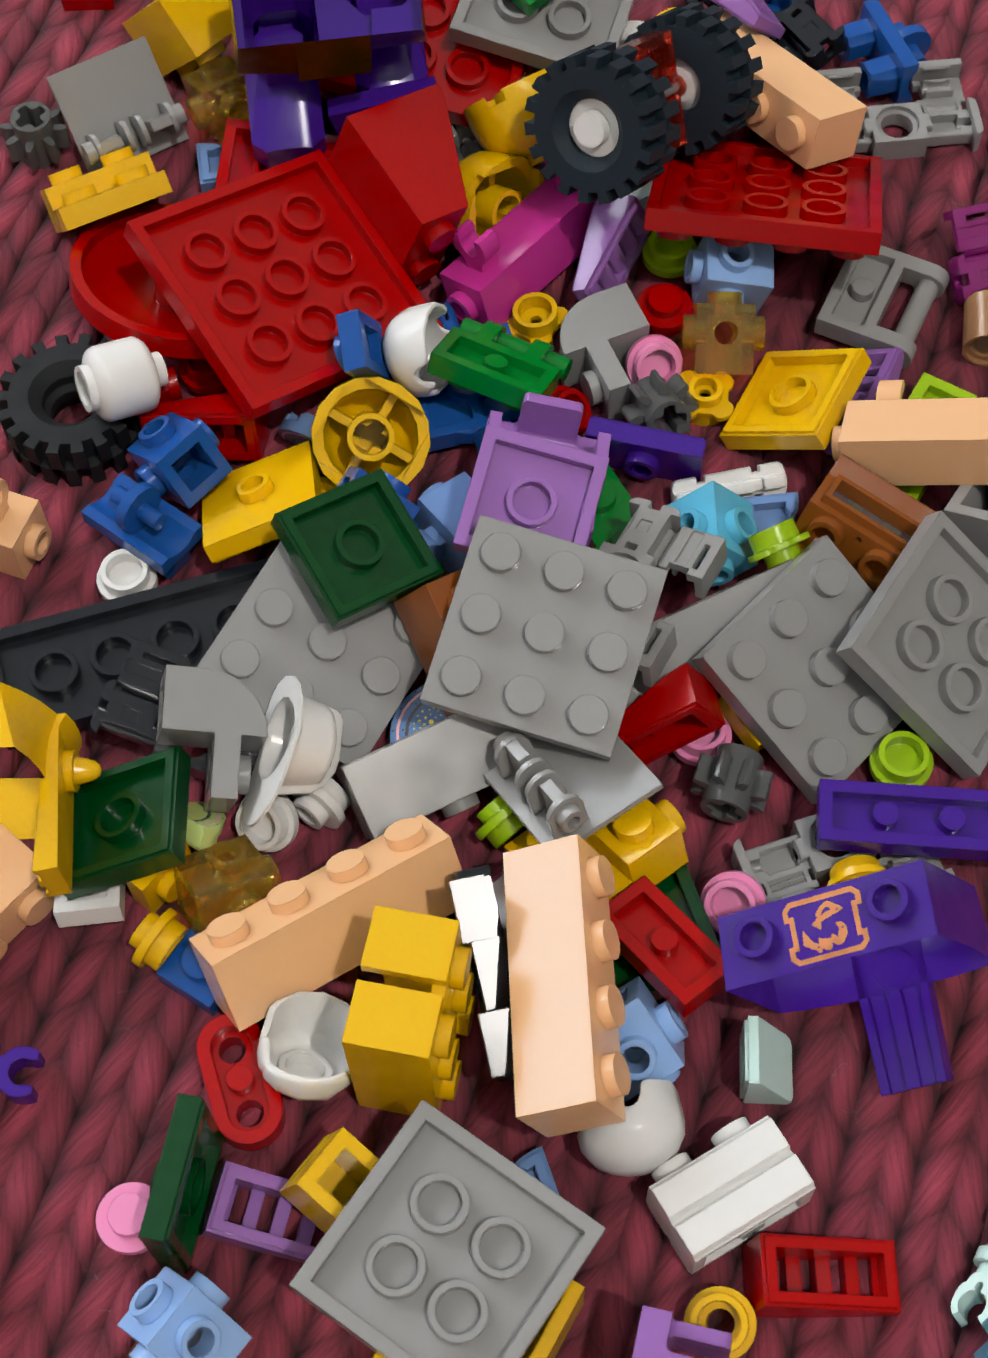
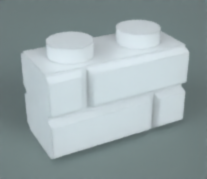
M768 1115L750 1125L746 1117L732 1121L712 1136L711 1142L715 1146L713 1149L693 1161L687 1152L680 1153L660 1165L651 1175L656 1183L648 1187L646 1197L648 1208L664 1234L670 1239L671 1245L691 1275L811 1200L816 1189L814 1181L796 1154L792 1153L789 1143L773 1119Z

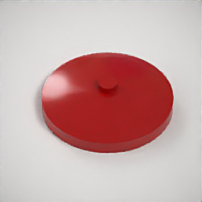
M175 203L150 204L128 208L106 216L89 226L76 240L69 259L70 294L82 316L97 330L113 340L134 336L143 341L150 352L158 351L163 357L206 359L123 236L127 221Z

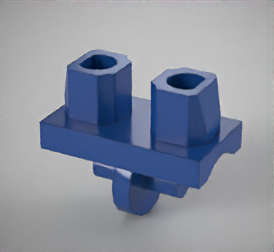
M879 0L865 1L862 5L860 20L843 25L847 47L839 55L843 62L866 57L867 61L861 62L858 65L862 71L859 87L866 99L888 93L894 104L911 102L912 95L908 90V85L911 78L918 71V61H927L924 55L930 48L931 36L925 27L919 24L907 27L903 22L894 24Z
M122 472L114 479L109 490L102 498L88 504L81 511L85 523L122 549L127 550L167 579L173 578L190 561L191 548L203 537L202 525L163 500L161 493L156 487L147 482L137 483Z

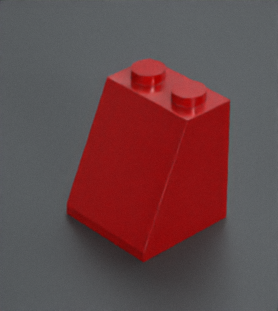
M438 83L346 116L328 161L414 285L428 281L440 270V261L448 245L453 242L454 235L458 232L456 229L468 208L445 95Z

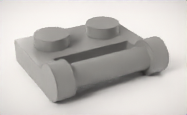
M880 245L879 256L865 255L862 259L845 260L816 318L814 333L856 348H902L904 354L902 369H906L910 366L917 352L915 340L934 300L942 297L950 281V276L943 267ZM900 282L912 285L914 292L895 331L879 325Z

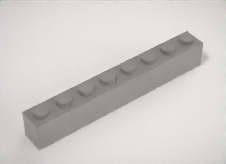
M795 558L770 569L763 570L658 619L675 625L677 646L655 684L672 670L686 662L702 674L692 662V659ZM658 620L653 621L652 625L656 626ZM638 670L626 708L651 688L643 685L642 671ZM453 714L336 768L335 772L343 790L350 799V805L365 838L373 840L383 835L391 824L405 818H414L420 814L426 816L439 809L442 810L444 817L448 818L480 803L476 792L490 786L485 780L484 774L497 766L494 759L495 750L493 749V743L500 734L509 730ZM526 736L530 740L531 744L539 740Z

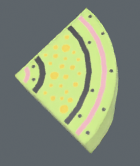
M204 801L188 802L187 844L198 851L215 846L225 824L226 816L224 812L204 811Z

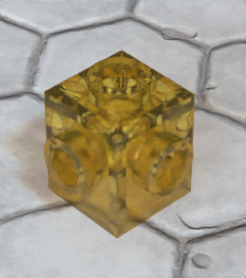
M229 55L209 60L198 69L181 76L189 99L185 100V105L192 122L199 131L205 129L222 143L227 117L249 121L245 74H237L235 60Z
M708 291L707 303H694L693 315H683L682 350H692L691 370L694 374L753 375L754 351H764L766 322L765 316H755L756 304H742V292ZM721 322L727 323L732 330V336L725 344L719 343L714 335L716 326Z
M246 834L230 840L217 842L211 847L185 856L184 864L173 867L179 911L196 935L206 930L207 926L217 917L227 913L239 912L267 897L274 887L282 883L278 867L273 858L268 854L262 856Z

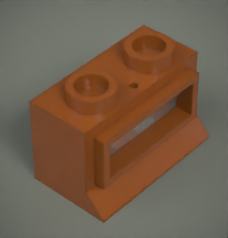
M841 453L796 522L800 534L808 531L811 536L798 542V544L806 548L814 539L827 535L870 589L876 591L924 517L936 511Z

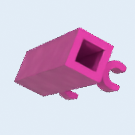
M556 176L549 181L546 179L480 237L476 233L472 220L467 219L456 229L458 232L455 233L453 242L461 255L439 273L447 296L446 302L450 306H454L458 321L462 323L464 318L467 317L482 324H485L488 320L502 324L513 317L512 308L519 297L530 292H540L581 255L593 202L586 204L577 201L579 190L568 196L558 191L557 188L562 180Z

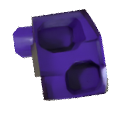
M229 0L237 74H245L254 157L268 168L319 149L323 154L327 151L318 79L354 75L356 93L428 77L423 42L427 41L423 0Z

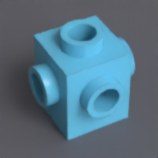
M711 481L667 505L680 511L681 528L685 526L726 539L727 561L711 588L724 585L733 580L735 576L758 565V561L749 563L747 559L754 555L747 537L758 532L753 518L751 502L717 482Z

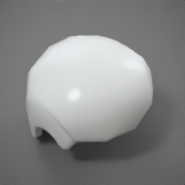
M436 302L412 306L401 311L389 323L382 342L383 356L388 371L396 383L401 384L415 397L438 395L449 384L447 380L427 373L431 352L450 331L441 327L437 322L440 316L446 314L447 307Z
M297 991L276 1000L270 1006L259 1038L257 1060L259 1070L263 1072V1078L275 1091L298 1101L329 1100L351 1084L352 1079L342 1046V1038L350 1005L347 1002L325 992Z
M660 1079L643 1080L639 1086L640 1095L638 1101L634 1105L625 1106L626 1122L578 1131L577 1138L581 1152L599 1171L615 1176L632 1177L647 1175L677 1155L685 1136V1119L677 1088L671 1081Z

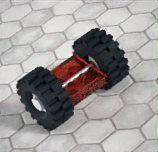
M690 3L684 7L680 5L643 22L636 27L638 31L629 35L621 46L616 47V42H604L598 46L591 45L552 63L545 68L547 73L536 78L532 88L538 93L528 97L525 106L526 111L535 113L533 119L524 122L525 135H535L537 144L529 147L533 160L543 156L547 163V166L540 172L547 181L556 176L559 177L562 181L557 190L566 196L579 190L577 201L589 204L598 199L599 205L607 204L618 198L622 199L658 178L666 170L663 165L672 161L674 155L684 150L686 156L696 155L741 131L748 124L745 119L754 115L759 106L757 102L751 99L763 93L764 81L755 80L753 74L763 69L761 56L751 59L748 48L756 45L751 34L740 38L736 31L742 23L735 16L723 21L720 20L724 9L712 5L703 10V3Z

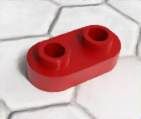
M226 1014L212 1019L204 1026L199 1034L196 1045L197 1057L213 1116L222 1137L228 1144L242 1151L261 1150L271 1145L280 1136L286 1121L284 1102L281 1093L272 1088L263 1078V1072L259 1070L257 1049L261 1029L258 1024L255 1023L239 1031ZM238 1045L246 1049L244 1057L236 1063H227L222 1060L224 1052L231 1046ZM259 1108L264 1112L261 1122L256 1126L245 1127L240 1124L241 1115L247 1109Z

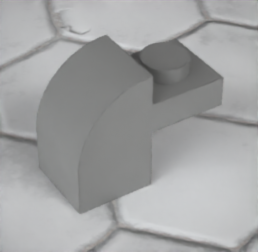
M627 283L591 294L577 302L566 314L560 329V355L573 359L572 367L566 380H561L562 385L571 387L580 383L582 392L588 399L590 406L598 405L604 418L616 421L625 419L621 408L630 404L631 390L628 386L631 382L623 369L625 368L627 352L635 341L649 335L650 328L649 322Z
M166 664L160 681L156 744L208 748L204 811L230 813L238 800V794L247 795L250 786L251 756L240 755V751L259 752L268 737L267 721L262 706L257 697L244 683L225 672L209 668Z

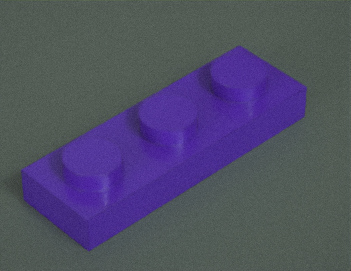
M820 779L817 787L816 849L988 861V790Z

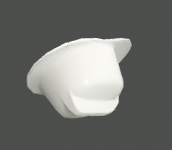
M285 676L278 683L271 697L265 715L268 737L259 751L250 778L249 791L245 795L242 818L246 826L254 827L271 808L277 795L310 794L323 787L336 771L341 750L342 715L335 709L303 696L301 684L296 676Z

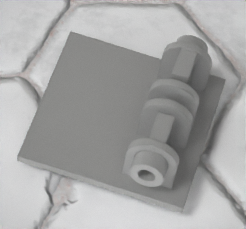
M145 36L46 77L89 173L103 168L100 156L121 148L131 146L134 156L146 151L153 155L189 139L184 128V124L188 123L186 113L179 102L174 104Z
M506 731L500 734L493 743V749L495 750L494 759L497 766L484 774L485 780L539 844L578 834L585 840L664 788L660 780L619 736H617L611 759L607 761L542 740H537L531 744L524 734Z

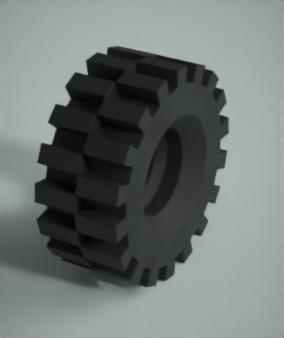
M67 334L55 336L56 346L46 349L43 341H40L31 346L34 356L27 359L20 353L12 361L16 371L15 374L4 371L0 378L3 391H0V422L18 463L23 461L26 471L34 477L42 471L47 483L58 485L61 476H66L69 486L75 487L82 486V476L92 475L96 484L107 480L104 470L113 467L119 474L128 468L125 456L129 454L127 449L139 439V432L141 430L139 416L136 415L114 422H107L94 412L90 417L78 423L63 424L54 421L57 414L66 407L82 403L76 388L74 369L82 364L84 352L95 345L92 335L79 334L78 343H69ZM103 338L100 344L110 341Z

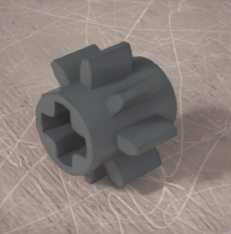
M40 101L24 102L14 107L10 115L11 123L0 124L10 160L14 163L22 159L32 170L49 168L59 163L62 153L61 148L71 147L72 145L61 110L57 108L50 111Z
M654 369L651 370L650 376L644 377L636 384L631 383L628 386L631 390L630 404L623 406L621 412L630 424L680 434L691 431L689 426L691 421L690 412L699 409V404L688 392L689 386L678 373H675L666 381Z
M724 743L717 747L715 757L705 753L700 754L690 792L694 795L702 796L700 808L710 817L728 823H741L747 819L749 810L761 814L764 812L774 774L770 771L761 770L764 760L754 749L741 744Z

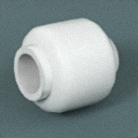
M134 336L88 348L83 354L82 364L74 369L76 388L84 408L89 413L95 411L99 417L107 422L140 415L157 408L161 397V387L168 385V372L161 354L158 351L150 352L145 343Z

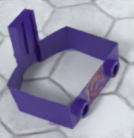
M921 859L718 917L725 989L727 992L779 1013L859 1001L881 1096L894 1095L954 1080L933 982L988 965V929L974 885Z

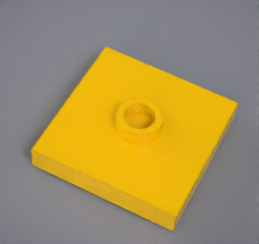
M864 348L767 351L720 433L721 440L728 450H825L832 438L834 426L839 425L846 411L848 401L853 399L872 361Z
M309 440L231 471L202 497L203 548L212 563H218L279 539L270 524L274 514L322 494L319 466Z

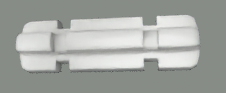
M776 461L757 465V471L751 472L750 467H743L702 475L703 481L697 482L695 477L675 480L671 483L670 494L671 501L674 502L711 481L717 482L741 497L786 493L787 476L782 463Z

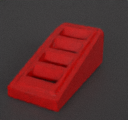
M229 392L159 403L157 408L152 411L138 415L141 429L152 419L161 415H167L170 411L191 421L199 418L217 436L220 442L217 448L227 461H258L263 459L270 432L267 414L248 422ZM214 425H222L223 431L215 432Z
M686 662L664 676L626 708L618 736L647 765L722 728L726 723L715 688L706 677Z
M759 1233L743 1246L745 1297L755 1311L756 1317L897 1316L902 1313L895 1245L892 1240ZM830 1260H838L841 1294H833ZM857 1260H867L871 1296L860 1294ZM777 1261H779L781 1291H779ZM800 1261H809L811 1292H802Z

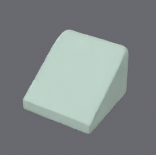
M748 1016L747 1020H744L739 1037L740 1099H743V1103L787 1105L793 1099L791 1041L786 1034L761 1017Z

